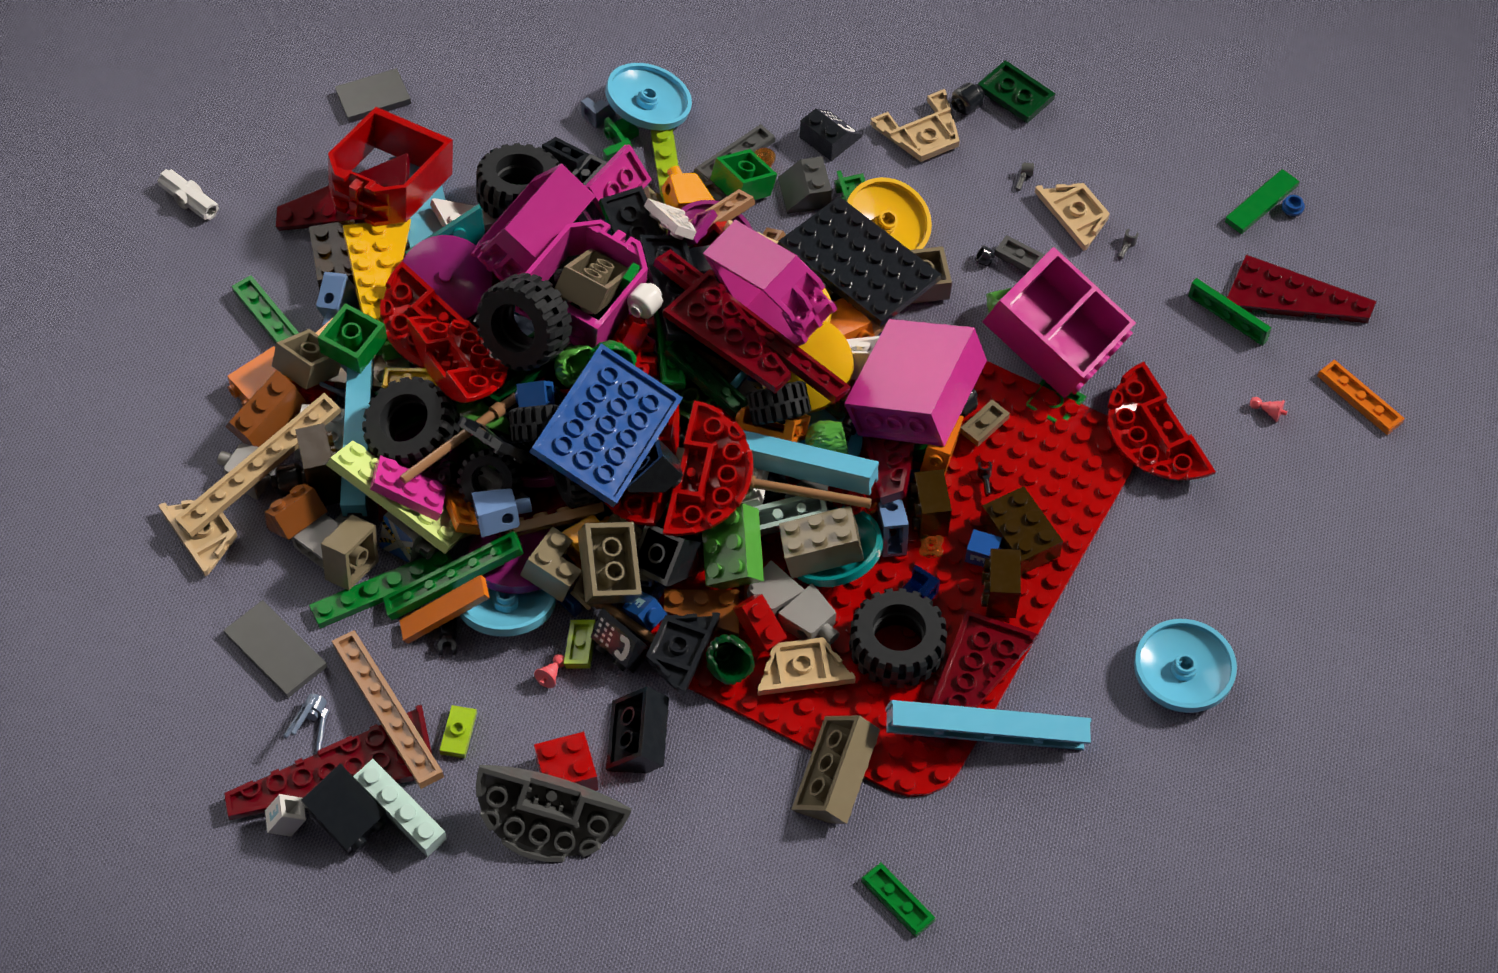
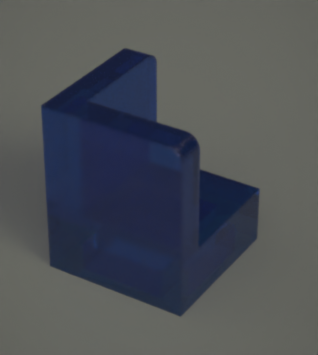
M916 565L912 570V578L903 589H907L906 592L913 593V591L921 593L920 597L923 599L928 597L932 600L939 591L940 580Z

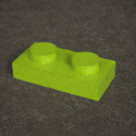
M595 619L570 620L564 658L566 669L591 668L594 640L591 638V634L596 623Z

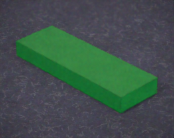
M881 862L862 877L861 882L915 938L935 922L936 918Z

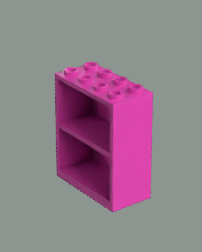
M1055 247L995 305L982 321L1064 399L1071 392L1075 395L1133 334L1130 329L1136 324L1133 319Z
M889 319L844 403L858 436L945 446L987 361L975 328Z

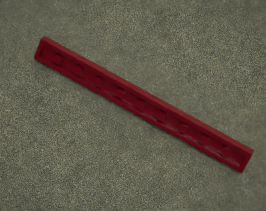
M671 249L657 257L653 265L684 290H687L704 275ZM727 293L732 300L738 303L755 325L757 333L765 338L770 350L778 355L791 372L833 404L849 393L851 386Z

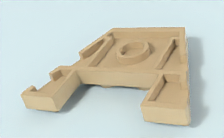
M945 89L927 96V102L935 112L931 115L901 127L896 124L888 112L873 117L870 121V125L920 162L959 147L960 140L954 119H952L951 107L947 101Z

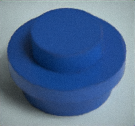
M1290 195L1282 203V210L1290 216L1302 214L1305 208L1303 199L1298 195Z

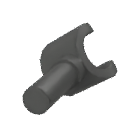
M1022 163L1020 178L1015 187L1017 191L1021 190L1026 176L1033 177L1034 163Z
M1130 229L1126 230L1123 239L1124 244L1118 255L1119 259H1123L1129 247L1136 245L1138 232L1135 236H1130Z

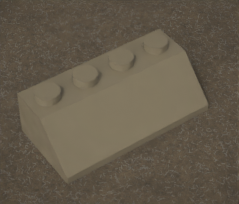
M860 715L825 716L791 810L827 823L847 824L857 794L860 791L864 774L868 768L870 757L877 743L880 729Z

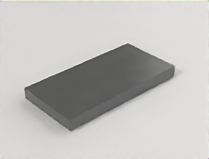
M263 600L223 630L224 634L287 698L327 668V663Z

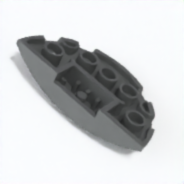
M479 765L476 779V798L478 797L481 809L480 814L489 831H494L504 846L530 859L545 862H564L566 856L581 855L585 857L599 850L601 845L611 836L615 837L620 832L631 813V808L588 787L559 777L508 766Z

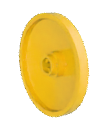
M873 178L858 185L848 197L847 202L909 250L923 249L927 244L932 228L929 209L919 193L906 183L892 178Z
M824 321L823 325L810 335L808 341L799 347L849 385L854 370V358L851 347L844 335L835 326ZM791 372V379L787 383L803 381ZM806 383L811 412L823 410L833 404Z

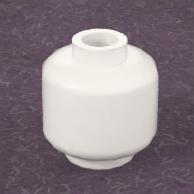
M652 283L639 284L627 297L629 311L637 318H650L663 303L662 292Z

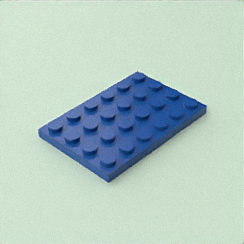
M601 343L529 452L614 508L683 397Z

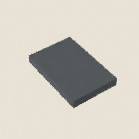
M397 68L335 86L336 94L348 122L365 118L375 107L389 111L411 104L410 96Z

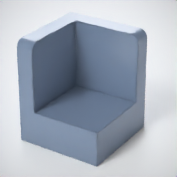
M588 97L581 101L582 116L596 128L604 123V119L616 115L608 101L600 100L594 103Z

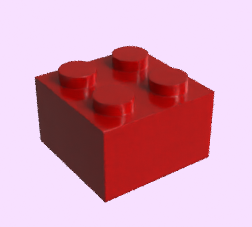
M584 732L534 744L535 757L540 773L559 777L595 791L598 790L597 774Z

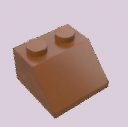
M300 484L292 488L290 494L283 499L274 501L264 513L268 530L289 540L328 511L313 487Z

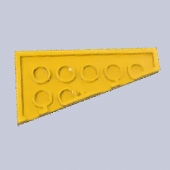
M411 219L403 223L372 226L368 223L343 225V236L361 312L382 323L383 320L380 316L381 299H384L387 289L386 282L389 276L404 259Z

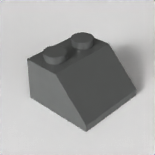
M822 156L800 159L778 177L787 214L822 209L831 203L832 189Z

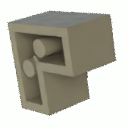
M552 527L528 558L520 575L560 602H563L582 572L581 569L564 559L573 540Z

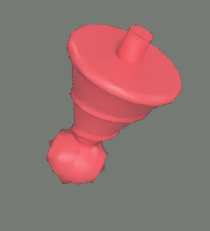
M1252 397L1250 400L1251 408H1261L1275 422H1278L1281 414L1287 415L1288 411L1283 410L1284 400L1262 402L1259 397Z
M556 654L553 657L552 664L535 670L534 676L540 685L546 688L555 687L558 668L564 666L565 657L562 654Z

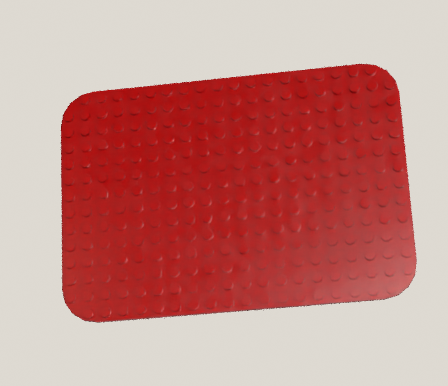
M986 361L974 386L978 395V406L963 418L961 427L991 400L1008 411L1010 416L1004 424L978 447L959 432L945 474L952 509L948 536L919 539L918 531L913 530L912 527L914 511L909 510L907 492L906 497L900 499L903 501L909 523L907 555L882 557L881 553L876 564L862 577L840 586H815L836 612V622L833 628L840 635L834 643L830 644L831 650L839 655L843 660L842 664L847 670L853 672L855 683L758 696V686L763 678L764 669L769 661L772 648L766 651H757L739 621V638L752 651L755 664L754 671L746 679L737 682L735 685L724 684L712 676L706 667V651L710 642L714 641L715 637H720L722 634L730 635V633L725 631H714L688 689L810 751H813L825 716L860 715L880 729L877 743L863 778L888 791L907 797L929 796L946 788L961 771L977 741L950 739L941 749L918 741L917 735L886 733L887 712H885V708L891 700L931 703L966 610L986 616V607H981V597L984 590V585H981V578L984 567L965 562L967 547L973 529L988 533L980 522L982 505L1023 486L1063 540L1060 557L1021 575V595L1016 618H989L1039 635L1132 472L1134 464L1120 452L1111 437L1107 421L1108 416L1083 404L1078 405L1076 401L1068 397L1063 398L1064 401L1061 407L1051 408L1049 406H1057L1061 403V398L1054 391L1044 386L1041 387V385ZM852 379V381L850 382L849 386H851V388L849 390V393L851 392L856 380ZM849 393L837 401V403L845 407L844 403ZM1032 396L1034 397L1028 404L1037 408L1035 411L1026 406V403ZM1066 414L1070 415L1068 420L1063 419ZM1048 415L1057 419L1055 424L1047 418ZM863 436L860 457L870 459ZM913 461L911 470L921 469L922 462ZM988 461L992 463V473L989 478L991 495L986 496L984 483L978 477L977 470L979 462L981 463L980 466L986 469L988 468ZM785 476L790 485H797L801 481ZM880 500L871 504L870 508L863 510L871 515L876 522L878 502ZM895 528L890 529L891 536L896 534ZM780 532L761 536L763 569L770 561H773L791 577L784 557ZM705 571L668 586L666 589L716 588L706 586ZM792 578L803 589H806L808 586H810L809 584L800 581L798 578ZM744 586L725 589L739 590V603L744 601ZM892 588L893 591H899V588L907 589L906 592L913 593V591L921 593L920 597L923 599L928 597L933 601V607H939L942 612L941 617L945 618L947 640L943 660L940 661V667L936 672H931L929 679L926 681L920 679L919 684L912 687L910 684H905L904 688H896V685L893 684L886 687L882 686V682L878 680L875 683L869 680L868 673L863 675L858 670V664H855L851 657L852 652L849 648L853 615L865 599L871 600L872 594L876 592L883 594L885 589ZM664 593L662 594V596H661L660 599L658 600V603L662 606L663 609H664ZM663 619L651 631L654 635H656ZM900 625L884 627L875 634L879 643L895 651L912 649L921 642V639L913 630ZM783 629L787 638L779 643L798 641L800 639ZM643 639V642L650 647L651 644ZM1030 648L977 708H997Z

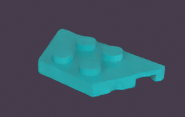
M479 204L427 238L438 235H452L464 238L477 245L485 234L481 206Z

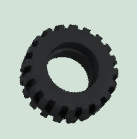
M514 143V145L510 146L508 144L502 145L499 149L496 147L490 151V154L484 155L477 165V202L485 213L488 212L490 217L493 219L499 218L535 176L560 163L551 153H546L543 148H535L531 144L520 145V143ZM512 183H524L526 185H515Z
M529 273L514 274L490 287L482 295L481 302L477 306L479 314L476 316V325H479L478 334L484 340L482 344L485 349H489L492 352L490 355L494 359L501 360V364L506 367L511 366V369L518 371L522 369L524 371H531L557 357L567 347L569 343L568 336L572 332V326L569 325L572 322L571 313L567 312L568 304L560 297L562 294L558 289L552 288V283L547 280L542 281V277L535 274L532 276ZM514 305L521 308L531 319L535 332L534 339L527 336L518 327L514 318Z
M409 377L400 378V382L394 380L388 383L389 386L384 389L382 387L377 391L378 395L375 398L372 397L368 403L370 407L365 409L363 415L366 421L362 422V430L365 432L363 437L365 443L369 445L371 452L378 458L381 455L387 459H393L408 469L460 432V426L457 425L460 416L456 412L455 404L433 382L423 380L421 377H413L412 380ZM427 410L428 417L422 431L410 440L397 442L395 434L400 421L413 411ZM449 452L443 457L447 458L451 453ZM440 458L438 461H436V462H435L434 464H432L431 466H433V467L435 468L436 466H438L439 464H441L439 461H440L442 458Z
M891 588L885 589L883 594L876 592L871 595V600L865 599L853 615L849 641L852 660L855 664H858V670L863 675L868 673L869 680L875 683L877 680L881 681L882 686L889 687L890 684L896 685V688H904L905 684H910L911 687L918 685L920 679L922 681L929 679L931 672H936L940 667V661L943 660L947 640L945 618L941 617L942 612L938 606H932V600L928 597L923 599L920 597L921 593L916 591L909 593L906 592L907 589L899 588V591H893ZM900 625L913 630L919 636L921 642L912 649L895 651L879 643L875 634L884 627Z

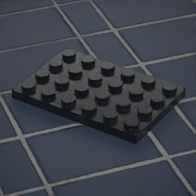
M840 196L778 240V245L797 255L825 285L879 327L938 283L942 276L941 273Z

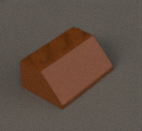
M276 370L225 427L244 444L260 447L300 413L302 404L308 403L296 386Z

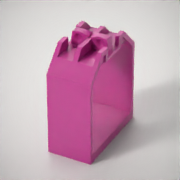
M561 163L533 178L483 235L471 255L473 257L478 256V260L487 267L486 269L489 272L493 271L501 281L514 274L525 273L567 224L573 223L596 196Z
M601 219L567 224L525 272L531 274V276L535 274L542 277V281H548L568 256L581 255L590 248L630 268L633 262L640 266V272L600 320L567 303V312L571 313L572 322L569 323L572 326L571 335L568 336L569 343L573 345H588L591 348L600 342L610 340L618 330L623 319L626 320L628 314H631L627 304V297L639 284L646 283L648 272L641 242L631 236L625 242L626 233L621 230H617L612 236L609 235L607 231L611 228V225ZM515 306V312L531 320L521 308Z
M734 220L703 253L718 280L726 288L727 293L798 347L805 344L810 335L823 325L822 323L830 314L837 310L834 302L824 295L822 290L825 286L822 280L797 255L737 220Z

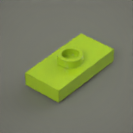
M451 706L439 750L441 755L466 758L477 716V709Z

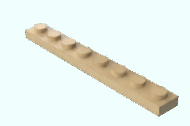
M323 393L179 513L175 520L191 537L196 535L299 448L295 429L322 423L326 426L342 412L340 407Z

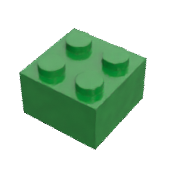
M751 149L717 157L710 180L727 196L740 189L753 196L754 200L771 196L777 173Z
M345 303L317 338L320 352L323 355L361 374L387 341V334L384 323Z

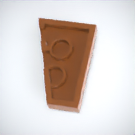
M664 589V610L667 615L684 616L686 614H697V617L712 616L713 612L720 613V620L715 631H725L739 638V619L732 609L739 604V590Z

